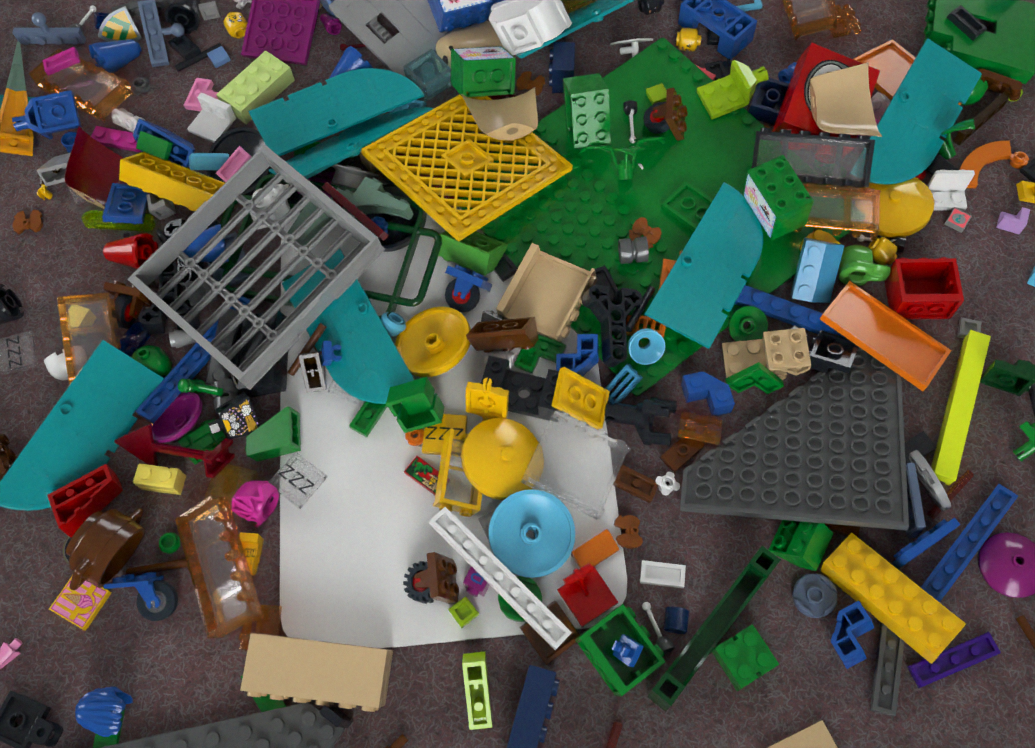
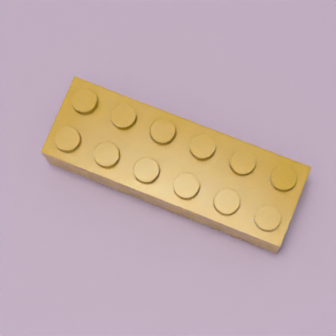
M146 152L120 159V181L127 183L129 186L138 187L144 192L155 194L159 198L170 200L176 205L185 206L191 211H196L225 184L222 181Z
M853 533L823 562L821 572L856 602L860 601L863 608L931 664L966 625L965 622Z

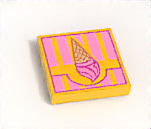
M71 577L49 610L86 631L112 592L103 587L98 588L87 581L77 590H71L69 587Z

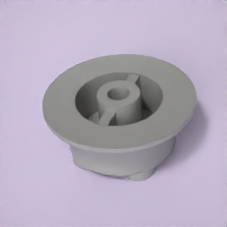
M335 164L331 166L336 170L331 181L333 185L357 189L365 177L379 176L378 174L362 171L361 168L350 165L342 166Z

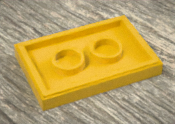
M562 367L559 370L551 406L595 429H602L610 391L570 369Z

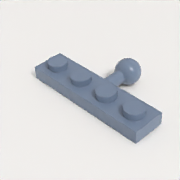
M155 0L138 1L152 67L170 65L163 35L173 34L176 37H181L185 32L184 26L180 23H174L171 27L161 28Z
M35 12L31 17L33 24L40 28H14L12 32L17 41L24 45L85 44L86 41L80 28H48L46 17L40 12Z

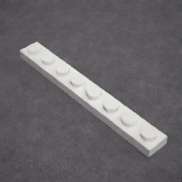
M446 507L429 521V524L554 650L569 637L572 632Z

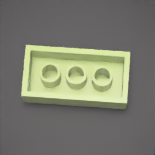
M265 50L216 95L218 100L230 104L236 118L247 125L252 120L248 111L272 102L295 79L291 68Z

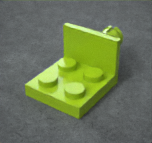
M733 60L731 62L730 75L698 87L697 94L711 120L749 105L756 85L769 79L768 72L764 66L751 71L749 66Z

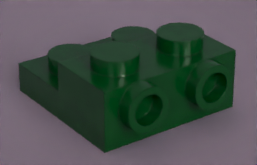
M995 359L981 375L980 383L1020 397L1025 391L1028 392L1035 383V365L1030 361L1020 359L1014 365L1004 360Z

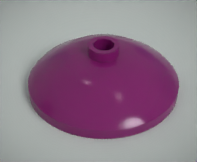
M194 392L179 394L154 424L150 423L153 440L159 443L172 442L187 434L195 426L201 415L202 399Z
M1008 532L999 533L987 539L979 551L978 564L980 572L988 585L998 593L1012 598H1024L1035 594V544L1022 535ZM1016 558L1021 561V565L1016 562Z

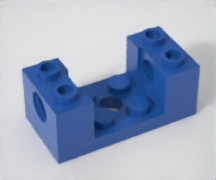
M685 0L680 6L678 24L683 28H697L699 23L703 24L720 36L717 52L731 60L753 41L757 20L727 0Z

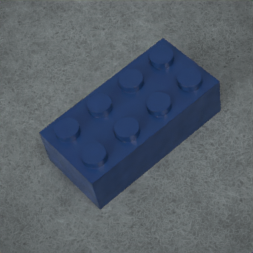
M529 665L507 748H538L540 742H545L548 729L544 724L546 719H551L554 703H551L552 696H557L560 684L556 672Z

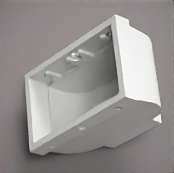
M504 0L493 4L491 7L492 12L489 16V21L502 46L512 55L541 47L544 42L557 37L572 24L561 0Z

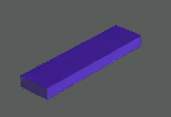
M987 632L943 651L932 664L923 659L907 666L917 687L921 688L996 656L1001 652L991 634Z

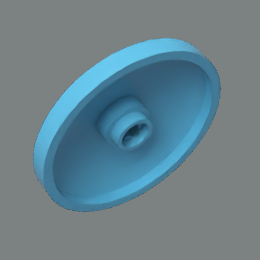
M540 490L519 491L508 496L495 509L488 528L489 545L493 555L513 574L528 578L546 576L558 570L569 558L575 543L574 521L567 507L552 494ZM529 530L533 531V538L527 537L526 533Z

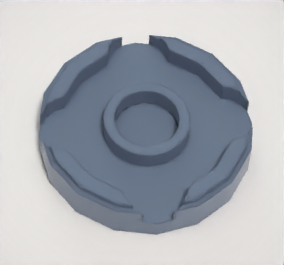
M805 574L797 580L792 591L794 605L801 613L812 618L827 616L834 610L838 600L835 585L830 579L821 574Z

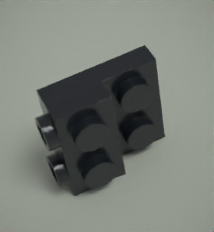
M820 330L818 337H813L810 345L812 349L809 350L811 368L827 373L829 368L849 374L859 347L846 337Z

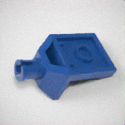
M71 90L31 98L24 110L25 115L12 117V122H16L13 124L16 131L31 129L48 139H53L52 133L74 129L78 128V126L82 127L74 94Z

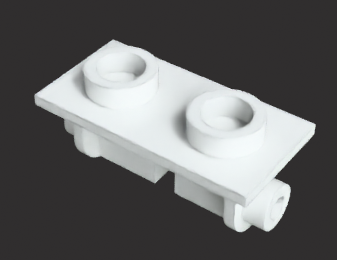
M111 106L113 123L133 133L138 119L145 120L142 117L134 116L124 108L117 109Z

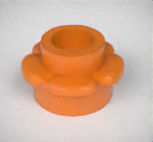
M1022 151L1015 152L1010 156V165L1016 169H1021L1028 164L1029 157Z
M421 428L407 432L405 438L410 445L419 446L423 443L424 430Z

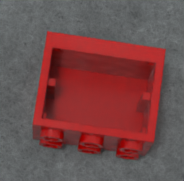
M922 257L919 259H895L891 266L890 275L885 280L889 308L905 319H951L964 302L956 258L941 257L938 259H928Z

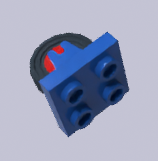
M456 264L454 268L448 266L445 273L456 279L447 286L445 299L450 308L456 309L459 312H469L477 306L480 299L479 288L489 292L492 288V284L487 282L489 278L473 272L470 275L471 271Z

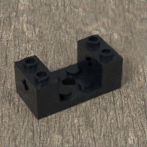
M489 355L481 384H483L484 378H488V380L490 378L492 380V387L509 390L508 411L559 423L562 411L551 406L559 371L548 369L546 378L512 371L509 367V360ZM522 390H527L530 393L527 398H521L518 394Z

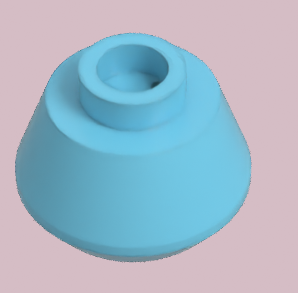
M388 312L383 313L381 321L390 337H395L406 329V322L402 316L391 312L387 317Z

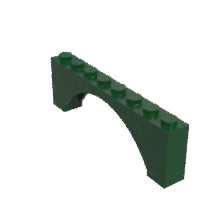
M760 547L712 613L648 695L649 699L665 712L672 706L781 559L765 547Z

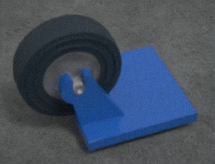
M156 572L143 573L138 576L134 574L121 575V577L112 578V582L104 584V589L135 586L139 592L136 601L138 611L144 618L151 621H161L168 618L174 613L178 605V594L171 584L161 581L164 580V575L156 576Z

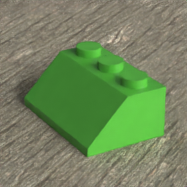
M447 231L440 233L442 246L438 256L443 257L446 261L455 262L463 268H469L478 274L487 275L494 271L508 244L477 231L458 242Z

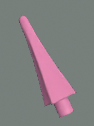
M15 638L11 644L3 642L0 648V669L21 654L17 649L23 643L18 638Z

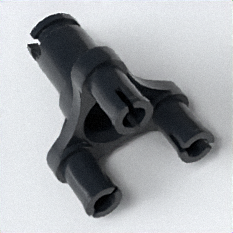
M651 397L650 400H644L643 403L638 402L637 405L612 404V402H608L605 409V416L608 417L605 418V421L635 425L643 445L651 446L652 444L670 446L672 434L653 432L652 427L655 416L669 418L670 413L676 414L677 401L660 400L659 397Z

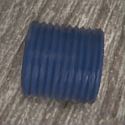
M674 606L666 607L663 629L670 633L686 634L688 632L689 610Z

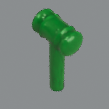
M182 378L178 382V390L180 392H203L217 396L223 395L222 388L205 385L203 380Z

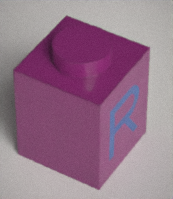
M471 566L463 581V585L467 588V593L475 597L478 594L484 597L490 584Z

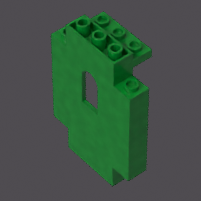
M928 0L926 6L928 12L925 17V22L927 23L923 33L925 35L923 44L928 38L976 70L986 69L1018 80L1023 84H1026L1034 76L1035 4L1023 0ZM961 5L974 17L994 22L995 33L985 31L981 36L972 41L947 16Z

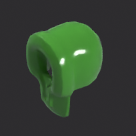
M851 245L843 249L838 277L843 284L847 285L851 281L857 286H863L868 281H885L890 275L891 268L874 264L873 253L870 248L862 245Z

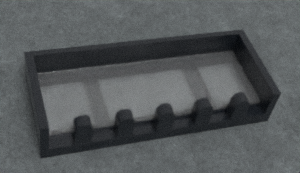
M760 128V131H756L751 169L784 155L802 183L868 188L875 140H870V136L859 135L858 139L850 138L849 134H839L838 137H831V133L819 132V135H811L810 131H799V134H792L791 130L780 129V132H772L771 128Z

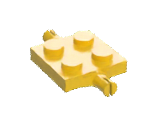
M484 378L483 384L467 383L466 412L481 416L482 422L491 418H507L509 390L492 387V380L490 378L489 380Z

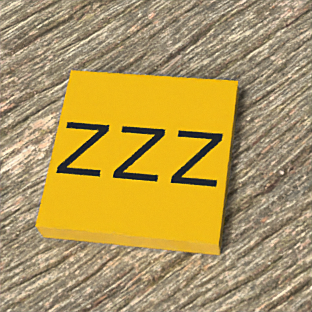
M443 414L442 423L425 427L422 453L441 455L444 441L443 435L450 428L454 429V436L461 437L466 434L467 415Z

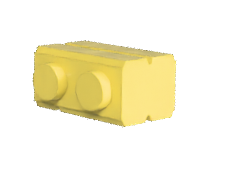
M139 464L133 483L141 490L181 495L186 475L177 468L169 469L168 467Z

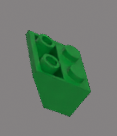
M782 520L768 550L800 568L817 571L833 536V532L824 523Z

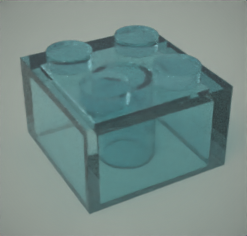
M432 49L403 66L405 77L422 90L425 94L422 98L426 102L452 86L451 68Z

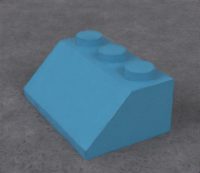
M804 237L790 294L791 297L808 302L830 303L845 245Z

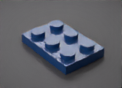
M112 183L102 215L103 222L143 224L148 205L147 195L150 193L127 184Z
M955 517L949 522L943 519L932 529L926 531L915 541L909 543L894 555L896 560L891 564L900 569L961 524Z

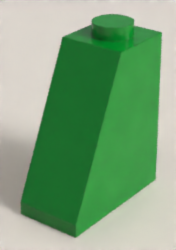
M289 406L285 407L246 436V456L255 461H263L301 451L300 413Z

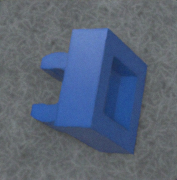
M323 341L321 346L322 366H331L332 360L335 362L341 361L342 356H336L333 353L336 350H341L340 345L332 346L331 341Z
M622 634L620 640H616L612 647V650H614L613 655L626 665L634 667L644 646L630 636Z

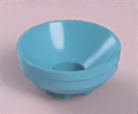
M641 329L631 336L628 343V351L636 363L642 365L652 364L662 357L665 351V341L656 330ZM648 338L649 344L646 347H640L638 345L640 339Z

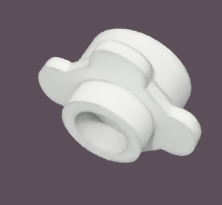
M667 472L662 477L658 476L655 480L659 490L665 496L669 495L672 491L680 489V484L676 482L672 472Z

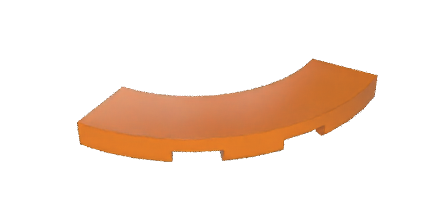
M1010 140L987 143L976 148L966 157L959 170H974L975 172L967 188L977 187L979 173L986 164L1010 159L1012 155Z

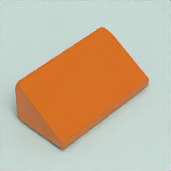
M606 529L572 551L571 556L579 568L588 564V562L592 566H596L619 551V548L609 530Z

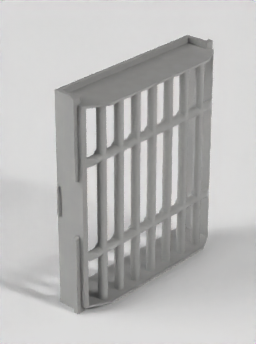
M264 145L208 201H205L127 280L251 390L300 339L299 336L355 282L381 255L385 248L381 245L376 235ZM270 166L277 174L251 200L246 199L242 193ZM282 179L290 185L265 211H261L256 207ZM296 190L304 196L278 223L269 218ZM235 200L243 205V208L192 258L183 252ZM309 202L317 207L292 234H288L283 230ZM249 212L257 217L206 270L198 265ZM323 213L331 218L305 246L296 241ZM263 223L271 229L220 281H216L211 277ZM338 224L345 231L319 258H316L311 251ZM276 235L281 237L284 242L233 293H229L224 288ZM351 236L359 242L334 269H330L325 265V262ZM290 246L298 252L297 255L247 305H243L238 299ZM178 257L185 265L155 294L148 286ZM304 258L312 264L260 318L252 313ZM191 270L194 271L198 277L170 305L166 304L162 299ZM318 270L326 275L275 330L266 325ZM206 282L212 289L182 318L175 311ZM217 294H220L225 299V302L195 330L189 323ZM231 306L239 311L236 317L211 342L203 337L205 332ZM247 318L253 323V326L223 355L216 348ZM259 330L262 331L267 338L239 367H236L230 360Z

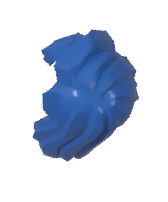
M116 686L97 688L86 693L79 700L75 708L76 721L84 729H88L102 737L117 735L121 728V712L125 710L126 704L133 703V698Z

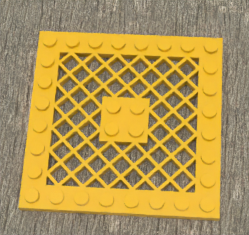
M460 94L361 149L362 155L458 242L569 173L573 167L569 161L533 132L522 138L509 141L497 140L486 134H478V132L482 131L477 124H466V122H476L472 115H467V113L471 112ZM488 96L468 97L476 100H492ZM440 129H448L449 131H440ZM453 130H461L462 132H452V131H453ZM465 131H474L475 133H465ZM426 137H434L435 139H425V138H426ZM439 138H447L448 140H438V139H439ZM451 139H460L461 141H451ZM477 141H486L487 143H477ZM490 142H500V144H490ZM503 143H513V145H503ZM411 145L421 146V148L411 147ZM424 146L434 147V149L424 148ZM437 147L447 148V150L437 149ZM489 151H497L500 153H489ZM502 152H510L513 153V155L502 154ZM397 153L406 154V156H399ZM515 153H523L526 154V156L515 155ZM410 154L419 155V157H412ZM423 155L433 156V157H432V158H425V157H423ZM502 161L512 162V164H504ZM515 162L525 163V165H517ZM528 163L538 164V166H530ZM408 164H418V167L408 166ZM422 165H431V168H430V167H421V166H422ZM435 166H445V168H435ZM488 170H498V173H496V172H487V171H488ZM501 171H511V174L501 173ZM514 172H525L524 175L514 174ZM420 174L430 175V177H420ZM438 175L443 176V178H433V176ZM447 176L457 177V179H447ZM473 178L484 179V181H473ZM487 179L497 180V182H487ZM500 180L511 181V183H500ZM432 185H442V188H435ZM446 186H455L456 189H448ZM459 187H468L469 190H461ZM472 188H481L483 191H474ZM486 189H494L496 192H488ZM444 196H455V199H447ZM458 197H468V200H461ZM471 198H482V201H474ZM457 207H467V210H458Z

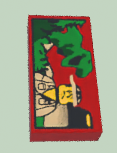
M416 456L404 473L435 496L439 471Z

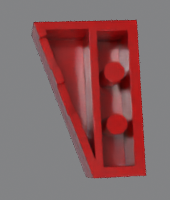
M105 464L47 496L58 528L71 538L92 514L106 507L123 489L117 474Z

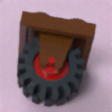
M436 552L427 553V562L419 561V564H412L414 568H408L410 574L404 575L407 581H403V585L407 586L404 588V591L409 593L407 595L409 598L425 604L427 602L433 603V599L448 604L458 602L459 587L456 583L455 575L457 573V566L453 559Z

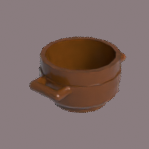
M137 508L130 516L124 515L116 509L105 513L99 510L79 527L66 548V554L70 556L69 568L73 571L69 586L71 590H77L85 581L92 583L98 588H102L104 584L109 583L123 569L145 535L146 529L139 525L143 516L141 508Z

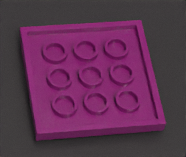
M252 0L241 55L256 59L266 50L284 63L307 66L320 0Z

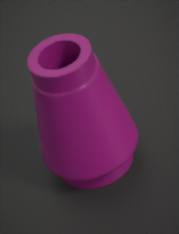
M323 13L320 16V21L329 34L337 35L341 32L342 25L340 20L327 13Z

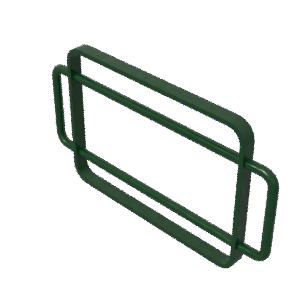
M269 174L260 179L255 191L263 188L275 174ZM283 179L279 182L281 184H288ZM310 181L319 190L325 191L322 188L325 183ZM331 184L335 189L339 188L344 191L347 189L352 193H355V191L357 190L355 188ZM243 195L248 200L252 199V196ZM394 196V198L398 200L403 199L410 204V207L419 209V215L415 226L386 221L388 223L387 229L412 233L393 294L388 295L364 290L369 299L389 303L386 310L388 312L387 317L391 312H395L397 304L415 307L423 302L442 246V237L437 231L423 228L426 217L425 211L411 198ZM237 200L224 211L220 221L222 228L229 222L233 209L238 203ZM288 203L289 206H290V209H292V208L296 205V204ZM250 212L244 217L237 238L252 224L253 219ZM420 235L432 237L435 242L417 297L414 299L400 297ZM244 243L228 258L229 262L223 263L219 267L224 269L222 278L237 264ZM245 266L240 272L252 274L257 268ZM267 270L261 277L273 279L279 272ZM288 274L282 281H286L294 275ZM229 283L225 286L230 293L237 289L231 287ZM247 290L242 296L253 299L259 292ZM268 295L263 301L275 303L280 297ZM290 299L285 304V306L294 307Z

